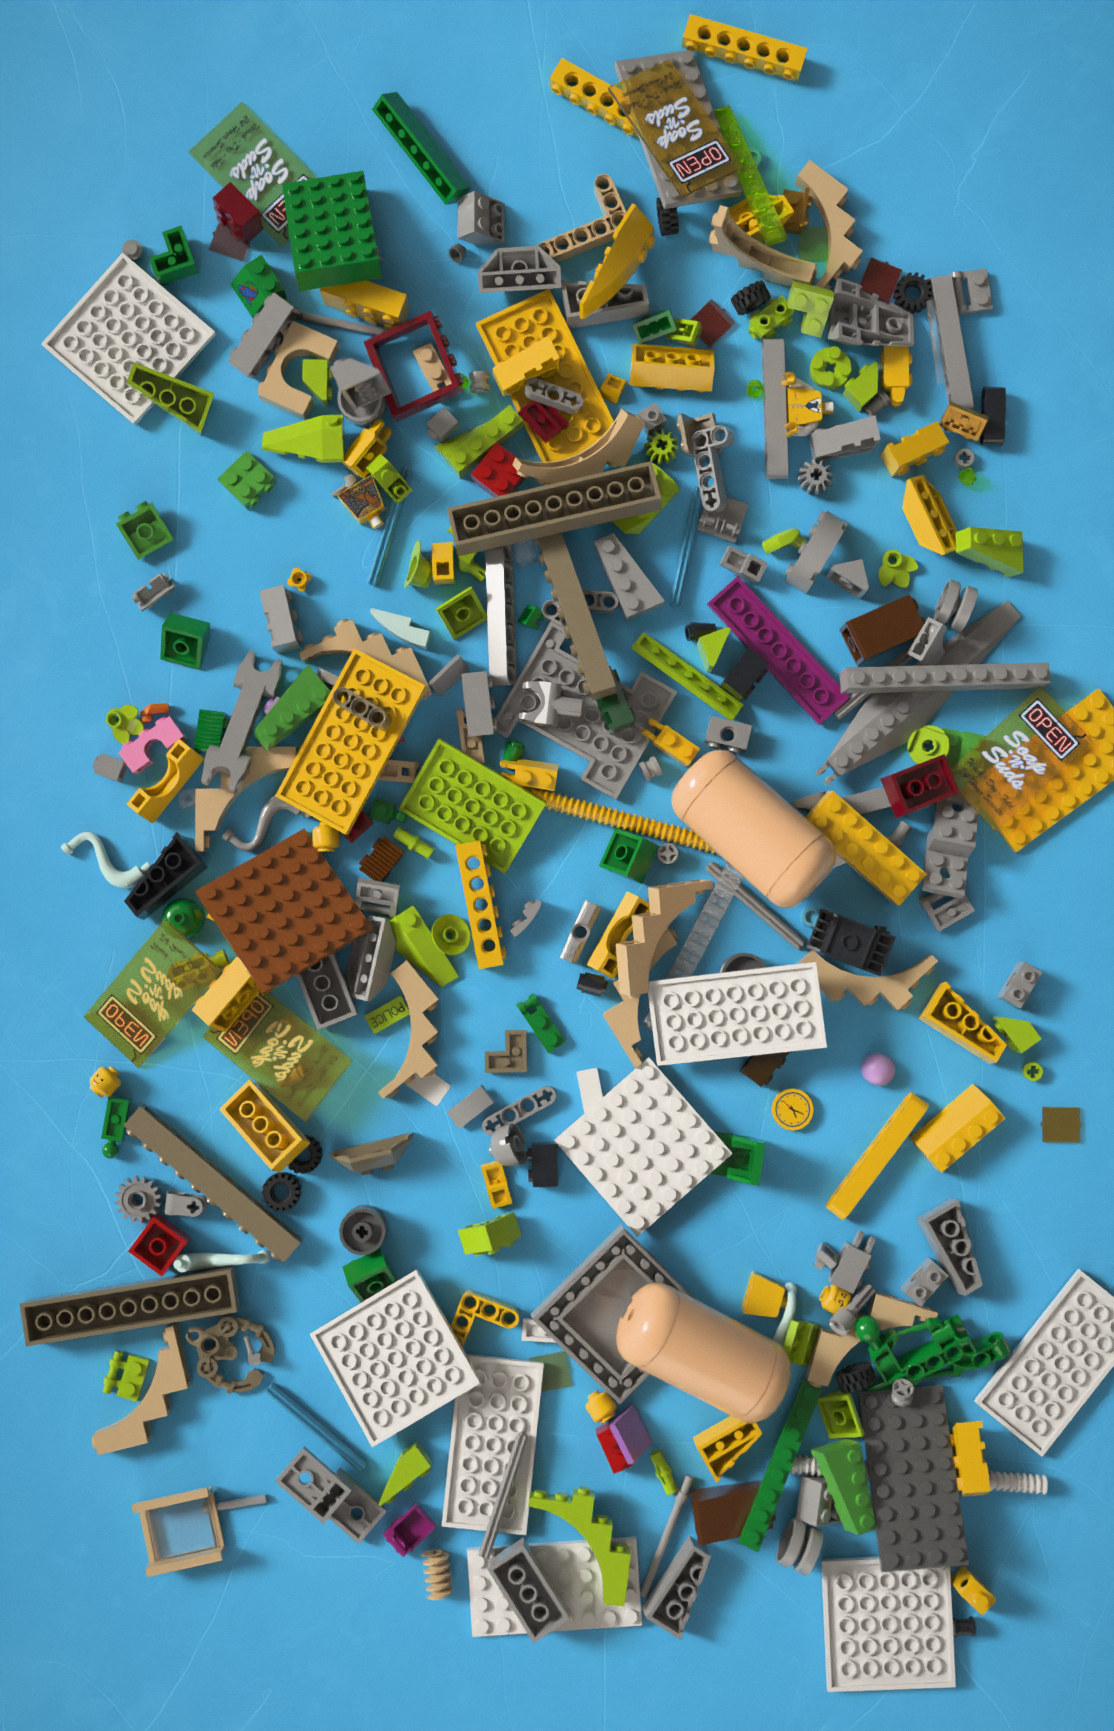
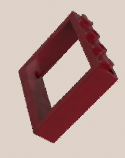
M431 311L363 342L372 366L380 371L392 392L384 397L392 417L398 422L465 392L462 386L464 379L460 372L457 373L455 368L457 365L453 353L450 354L448 350L450 346L449 340L445 334L442 335L440 329L443 325L438 315L435 316ZM429 324L452 384L400 406L378 347Z

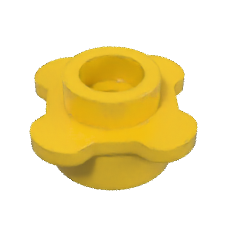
M294 568L287 583L290 587L294 586L300 592L306 590V585L312 577L310 573H304L300 568Z

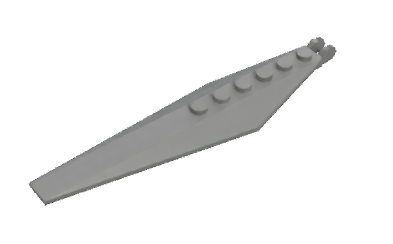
M1006 601L944 643L943 650L946 652L938 665L979 664L1021 615L1009 601ZM918 661V662H916L915 664H913L912 666H927V665H925L924 663ZM955 691L871 693L825 761L826 763L815 773L819 776L830 767L834 773L825 779L824 783L828 785L837 776L839 777L907 743L911 734L923 728Z

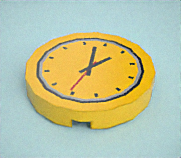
M794 1088L785 1089L778 1093L771 1106L772 1116L776 1123L784 1129L792 1131L802 1129L808 1125L814 1111L809 1096L803 1091Z

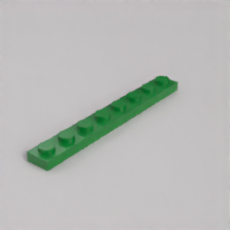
M804 1379L801 1380L738 1540L739 1544L756 1552L760 1550L823 1389L822 1387L810 1385Z

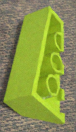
M509 405L493 419L434 446V448L456 475L462 478L483 460L496 442L502 445L523 428V420Z

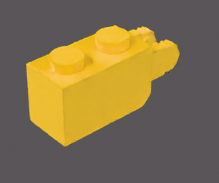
M884 346L880 352L881 389L885 393H889L890 405L895 408L900 407L906 390L912 385V373H909V366L912 364V353H909V347Z
M377 419L369 429L364 428L344 453V462L342 463L353 474L363 479L369 473L365 467L379 454L383 456L387 451L385 443L391 436L392 431L390 427L383 428L384 421L382 419Z
M649 718L648 723L658 729L659 733L655 736L649 730L642 728L641 734L650 739L655 747L682 766H689L700 748L669 726H663L653 718Z
M518 759L517 762L500 761L501 767L516 769L515 774L505 772L500 774L519 786L555 791L559 769L558 764Z

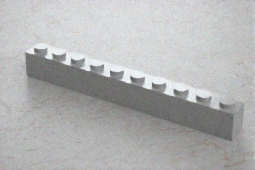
M1049 663L849 667L840 673L841 694L1041 689L1050 684Z

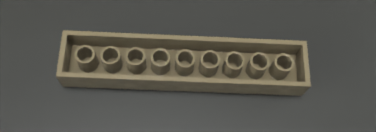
M652 461L458 505L447 508L457 554L462 556L661 510L662 498Z
M235 1265L32 1298L20 1303L26 1347L235 1313L241 1308Z

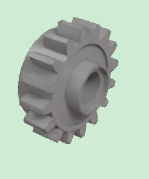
M134 1176L133 1181L129 1178L125 1180L126 1185L121 1184L119 1186L122 1192L115 1193V1196L120 1197L115 1204L121 1206L117 1212L123 1211L125 1213L124 1219L130 1216L132 1223L137 1218L139 1223H142L145 1218L150 1220L152 1214L159 1212L156 1207L162 1205L159 1198L163 1194L158 1193L160 1186L155 1187L153 1185L155 1180L147 1181V1176H143L139 1180L138 1176ZM136 1194H140L143 1197L142 1204H138L135 1201Z

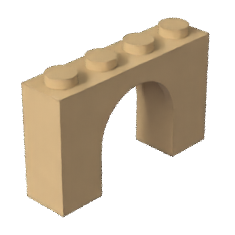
M292 321L291 325L287 326L284 331V340L281 345L277 346L275 350L276 357L273 363L268 365L265 381H261L257 392L261 401L306 420L314 400L312 396L290 387L284 381L285 368L291 360L299 356H310L318 360H328L329 365L332 366L340 346L337 340Z

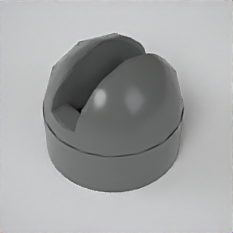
M455 244L449 249V256L454 262H461L467 255L466 248L461 244Z

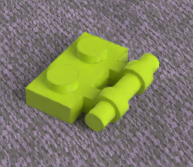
M115 1350L114 1356L111 1357L109 1362L110 1369L108 1375L105 1376L103 1381L105 1384L103 1392L111 1394L112 1388L115 1386L119 1388L116 1396L137 1402L151 1359L130 1353L126 1361L122 1359L123 1351ZM118 1368L124 1369L122 1379L116 1378Z

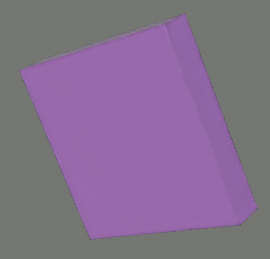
M634 1405L628 1406L609 1425L628 1465L635 1463L653 1443Z

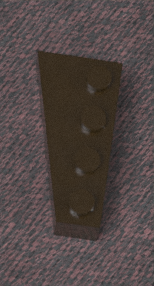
M793 1051L752 1055L739 1071L758 1086H767L774 1077L772 1075L777 1068L780 1069L786 1061V1056Z

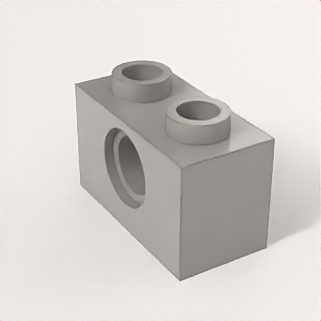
M711 716L704 743H708L710 748L720 749V747L729 748L728 751L731 753L740 754L747 749L752 725ZM724 731L732 733L733 739L731 741H725L722 738Z
M1018 962L997 997L1014 1008H1022L1042 972L1026 962Z
M927 1257L900 1289L921 1307L949 1275Z

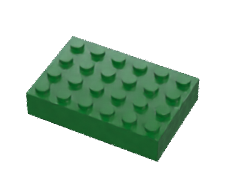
M363 171L282 184L294 271L299 292L382 278Z

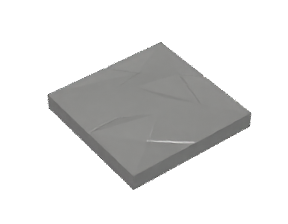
M620 1224L530 1315L532 1320L614 1400L621 1404L650 1375L624 1360L616 1344L617 1326L620 1317L626 1314L628 1306L632 1303V1296L643 1286L649 1283L660 1282L694 1299L696 1298Z

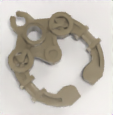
M231 1314L223 1315L218 1320V1324L206 1330L201 1327L189 1328L188 1331L190 1333L198 1332L199 1338L193 1340L190 1334L185 1335L188 1343L197 1347L199 1356L197 1364L198 1374L206 1378L215 1388L221 1387L227 1390L228 1394L254 1389L260 1385L264 1377V1373L257 1368H253L248 1372L245 1380L237 1381L233 1379L232 1382L222 1379L224 1374L217 1372L219 1365L217 1360H234L238 1355V1348L229 1339V1337L235 1335L237 1330L245 1333L248 1329L256 1333L255 1338H259L262 1343L259 1349L262 1362L270 1363L275 1354L273 1340L265 1330L264 1324L258 1325L252 1322L251 1318L235 1317ZM213 1339L216 1345L209 1347L205 1344V1340Z

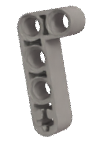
M722 425L697 431L691 438L702 504L706 510L715 513L723 512L727 506L717 449L728 447L735 440L734 431ZM725 431L726 436L724 440L720 441V434ZM706 437L705 445L701 446L702 438ZM709 457L710 463L705 467V459ZM713 477L714 483L709 487L708 481Z

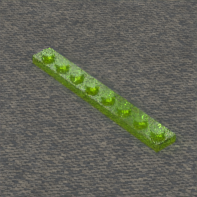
M730 105L713 110L741 189L766 246L770 247L786 241L787 235Z

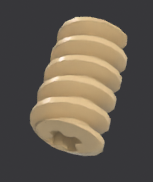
M440 1549L422 1552L423 1557H428L427 1560L423 1561V1565L429 1566V1568L424 1570V1573L430 1574L429 1577L425 1578V1582L431 1583V1585L426 1587V1591L432 1592L427 1595V1598L438 1600L451 1595L453 1588L450 1586L452 1584V1579L449 1577L451 1570L449 1569L450 1562L447 1560L449 1553Z

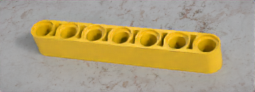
M910 1092L830 1197L825 1208L841 1220H844L850 1214L927 1111L928 1103L913 1092Z

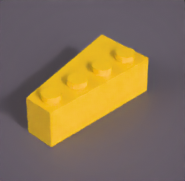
M947 982L938 985L918 1018L988 1064L997 1063L1007 1046L989 1025H986L979 1018V1015L964 1002L963 998L951 989Z

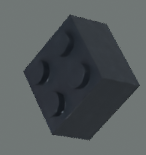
M748 648L724 679L720 688L739 702L742 698L746 700L755 689L753 683L757 682L759 684L768 672L766 669L768 662Z

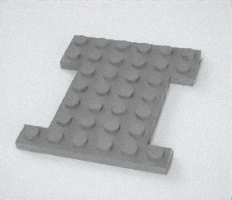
M550 622L497 714V730L493 731L508 739L517 722L531 728L589 761L580 780L616 800L650 741L640 731L644 728L654 734L656 728L648 723V719L653 718L660 723L677 691L642 671L631 689L618 682L620 688L625 690L628 698L626 702L629 708H632L636 719L633 726L610 735L596 700L592 701L590 694L586 695L583 687V683L586 682L584 676H579L576 664H579L578 659L560 650L566 638L564 629ZM539 681L561 684V697L583 699L580 718L559 715L557 727L540 726L519 720V713L533 712L537 710L541 703L536 694L523 690L522 684L524 682Z

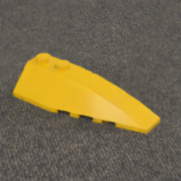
M635 204L630 206L612 236L615 241L612 247L607 246L604 252L603 265L598 264L594 281H590L580 301L581 319H585L610 300L628 282L641 262H645L647 252L654 247L656 241L654 226Z

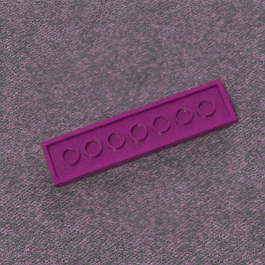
M739 576L707 603V606L731 629L730 631L747 649H751L768 662L766 666L768 672L818 726L850 698L848 694H841L840 685Z

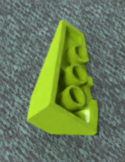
M321 415L263 432L262 450L284 455L294 453L303 459L306 456L316 458V461L322 463L344 462L345 426L343 415Z

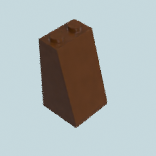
M910 594L849 620L839 629L857 667L916 639L926 620L923 616H920L917 601L911 598Z
M762 1480L690 1490L695 1531L699 1546L740 1537ZM775 1511L767 1530L773 1529L772 1521H776Z

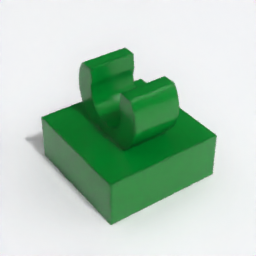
M527 604L517 622L524 627L539 630L540 628L535 622L537 619L545 621V618L541 615V609Z

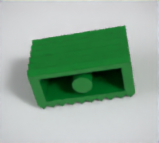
M199 710L194 751L207 753L211 744L218 747L221 746L225 730L230 721L225 712Z

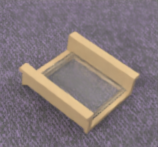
M213 1486L132 1504L133 1513L139 1512L148 1552L149 1564L145 1568L147 1577L223 1560L222 1554L226 1547L216 1508Z

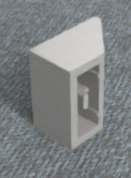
M476 191L459 197L458 239L471 244H503L504 203Z
M814 1474V1476H801L796 1519L815 1527L841 1522L834 1506L835 1501L827 1490L826 1486L828 1485L823 1475L820 1477L817 1474Z

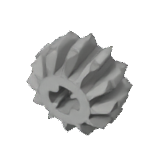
M812 459L811 464L805 462L804 468H800L798 471L801 475L798 476L797 481L803 482L800 485L801 489L808 488L807 494L811 490L814 491L815 495L819 494V490L825 492L827 490L826 486H830L832 483L830 478L833 477V473L827 472L830 469V465L823 467V460L819 464H817L815 459ZM812 474H816V477L819 476L818 480H814V477L811 478Z

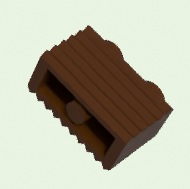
M385 836L383 839L378 838L372 846L373 852L370 856L366 854L359 863L361 865L359 870L374 881L383 882L406 853Z

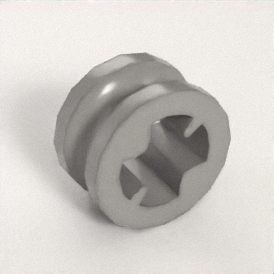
M961 449L954 456V464L962 469L967 468L973 463L974 454L969 449ZM963 454L965 457L969 458V460L965 462L966 464L963 463V460H959V457H961Z

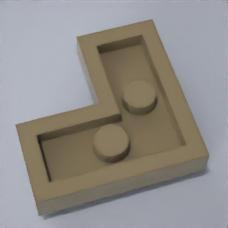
M505 1030L506 1051H485V1073L527 1072L526 1030Z

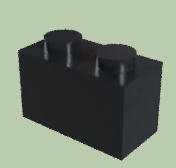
M531 1143V1148H527L528 1161H532V1169H528V1181L533 1182V1187L558 1186L557 1143Z

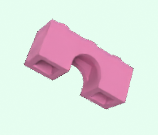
M164 716L160 718L152 729L143 730L138 735V739L133 742L129 741L121 747L122 750L118 753L132 773L138 775L154 763L149 756V748L153 743L160 741L170 750L178 739L183 742L188 739L172 717L168 716L166 718Z

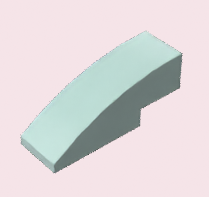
M371 608L370 613L373 618L390 634L405 643L427 651L431 636L430 631L412 627L413 621L409 617Z

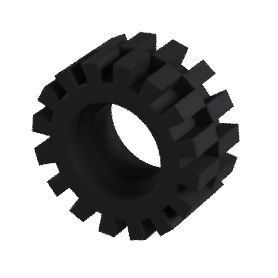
M660 197L657 198L656 209L661 236L678 234L679 219L677 207L664 209Z
M911 272L907 276H902L893 294V299H896L895 305L899 304L900 308L905 309L907 312L911 311V314H914L916 311L919 313L922 309H925L933 294V291H931L933 288L932 284L929 285L930 280H924L925 275L923 274L919 277L917 272L914 275ZM911 286L916 287L920 291V298L917 300L908 299L905 290Z
M760 280L739 290L737 294L733 295L731 302L737 314L742 316L745 313H750V311L753 312L756 308H760L762 304H765L770 299L771 295L764 281Z
M304 1135L311 1142L307 1146L311 1152L310 1159L307 1162H300L295 1158L288 1165L289 1170H293L294 1173L305 1174L313 1171L320 1164L323 1150L319 1145L320 1142L316 1141L313 1136Z
M278 1172L269 1177L265 1184H263L261 1195H263V1202L267 1203L266 1206L268 1208L271 1207L273 1211L283 1212L290 1210L299 1201L302 1193L300 1192L301 1185H299V1180L295 1179L293 1174ZM285 1184L289 1188L290 1193L287 1199L280 1200L275 1197L274 1188L276 1185Z
M862 1361L858 1364L854 1363L851 1366L848 1365L846 1366L847 1368L840 1369L841 1371H837L835 1374L842 1393L860 1391L862 1388L869 1387L868 1385L874 1384L873 1382L877 1381L871 1362Z

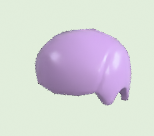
M880 1053L868 1055L861 1065L863 1078L876 1086L889 1084L894 1078L896 1071L893 1061Z

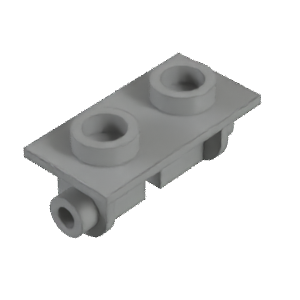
M165 572L159 573L148 581L152 586L151 589H148L144 584L133 592L134 595L131 598L137 603L142 612L151 608L156 601L170 594L172 589L175 588V585Z

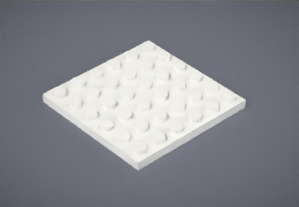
M122 253L41 345L136 426L152 408L154 403L127 385L133 362L177 379L215 337L216 333Z
M649 1057L554 1140L637 1237L733 1154Z
M418 1269L310 1333L372 1447L482 1382Z
M879 1557L821 1559L826 1687L828 1692L956 1687L950 1567L882 1573Z

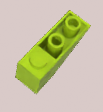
M418 1441L400 1453L380 1497L379 1506L385 1502L386 1504L391 1503L397 1497L396 1494L400 1490L406 1491L414 1484L413 1480L418 1476L422 1478L431 1471L432 1460Z

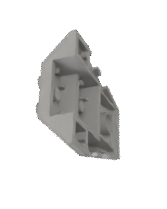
M837 278L833 289L834 299L828 315L829 340L846 345L913 347V314L891 302L889 305L878 299L879 295L875 293L870 295L861 290L862 286L857 283Z

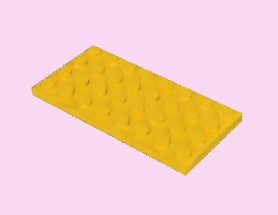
M550 289L475 323L494 365L508 360L549 335L560 357L559 372L542 380L576 392L583 398V405L576 414H569L556 409L569 425L561 433L545 443L519 414L520 409L532 401L524 394V388L509 394L518 415L523 420V425L541 462L558 461L574 456L593 445L611 427L614 420ZM532 386V391L536 392V387ZM555 392L548 393L552 400L559 399ZM571 400L572 406H575V401Z
M354 648L275 796L348 835L425 693L427 686ZM339 687H345L380 707L391 716V725L385 730H379L351 714L334 702V691ZM348 694L343 695L342 703L348 700ZM365 704L359 707V713H363L365 711ZM383 714L377 716V724L383 721Z
M1099 688L1057 718L1073 736L1087 734L1082 739L1076 737L1081 744L1062 761L1036 734L1030 738L1029 742H1024L1020 745V747L1024 746L1029 749L1028 754L1037 758L1036 762L1047 764V766H1042L1046 768L1043 771L1045 772L1043 775L1035 773L1033 769L1025 770L1024 768L1022 770L1020 765H1017L1019 768H1012L1011 764L1013 763H1008V761L1016 758L1011 757V755L1021 757L1020 760L1024 762L1022 765L1025 767L1030 766L1023 760L1022 755L1017 754L1016 748L1013 750V754H1008V758H1002L999 762L1006 763L1005 767L1011 768L1009 771L1025 775L1022 778L1013 779L1024 781L1021 790L1013 788L1011 782L1007 781L1008 778L998 772L995 764L987 769L986 773H982L983 775L972 780V782L978 784L971 785L972 783H968L965 786L967 790L975 792L981 790L983 792L980 795L979 806L1014 853L1114 781V707Z

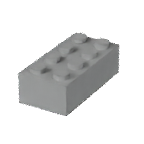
M336 952L296 975L317 1030L360 1014L354 998H351V991Z
M524 1537L488 1560V1572L533 1643L570 1620L569 1608Z

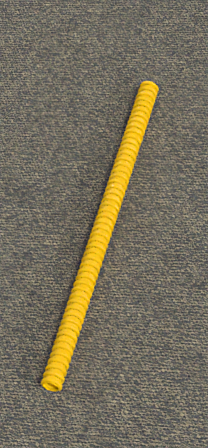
M521 786L546 801L545 807H548V810L552 808L555 812L559 810L562 814L567 812V815L573 814L574 817L578 815L581 819L582 817H585V820L592 819V822L596 820L600 824L601 822H604V825L611 824V827L615 825L618 829L620 827L623 830L629 829V832L634 830L637 834L641 832L642 835L648 834V837L652 835L655 839L660 837L661 840L667 839V842L671 840L674 844L678 842L681 846L686 844V847L692 846V849L697 847L700 851L704 849V852L711 851V854L715 852L691 829L690 831L687 830L686 827L682 829L679 825L674 827V824L668 825L667 822L663 824L660 820L656 822L655 819L649 820V817L645 819L641 815L637 817V814L630 815V812L626 814L623 810L619 812L618 809L611 810V807L607 809L604 805L600 807L599 804L593 805V802L586 803V800L581 802L580 799L574 800V797H571V799L567 798V795L563 797L560 793L555 795V792L549 793V790L544 792L543 789L537 790L536 788Z

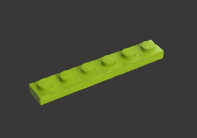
M645 632L633 644L632 650L727 719L732 721L744 704Z

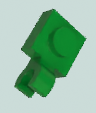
M375 798L369 818L386 824H390L391 819L405 823L407 815L394 811L395 804Z

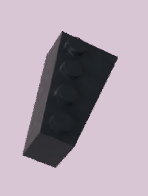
M178 832L173 835V839L161 851V855L156 862L152 863L143 879L139 880L124 900L137 918L145 920L208 868L185 837Z

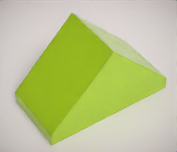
M674 318L677 330L666 334L665 338L696 348L702 331L701 322Z

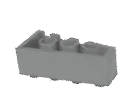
M561 280V293L569 329L649 316L646 285L625 284L599 309L585 319H581L580 301L589 284H587V281L570 283L568 280Z
M273 292L272 295L266 298L262 311L254 316L250 329L243 333L239 346L235 347L230 353L228 363L247 377L254 379L270 359V351L274 352L277 346L282 344L281 337L286 327L290 326L297 317L301 319L304 312Z
M614 533L594 541V548L612 591L618 597V605L626 622L664 606V599Z
M950 1198L916 1218V1221L945 1273L949 1275L948 1278L956 1293L966 1296L983 1286L976 1259L972 1253V1245L966 1232L964 1217H962L959 1199Z

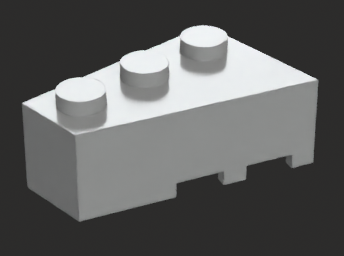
M876 415L828 429H816L811 433L808 440L812 459L820 462L821 460L826 461L874 451L881 438Z
M284 585L259 591L264 614L268 622L267 629L268 632L270 631L272 638L270 643L277 654L302 648L300 642H303L301 630H297L295 622H298L295 609L292 610L290 602H293L291 591L287 590Z
M487 671L461 674L468 738L494 735L493 730H497L496 717L492 718L491 709H495L494 697H489V688H492L491 676H487Z

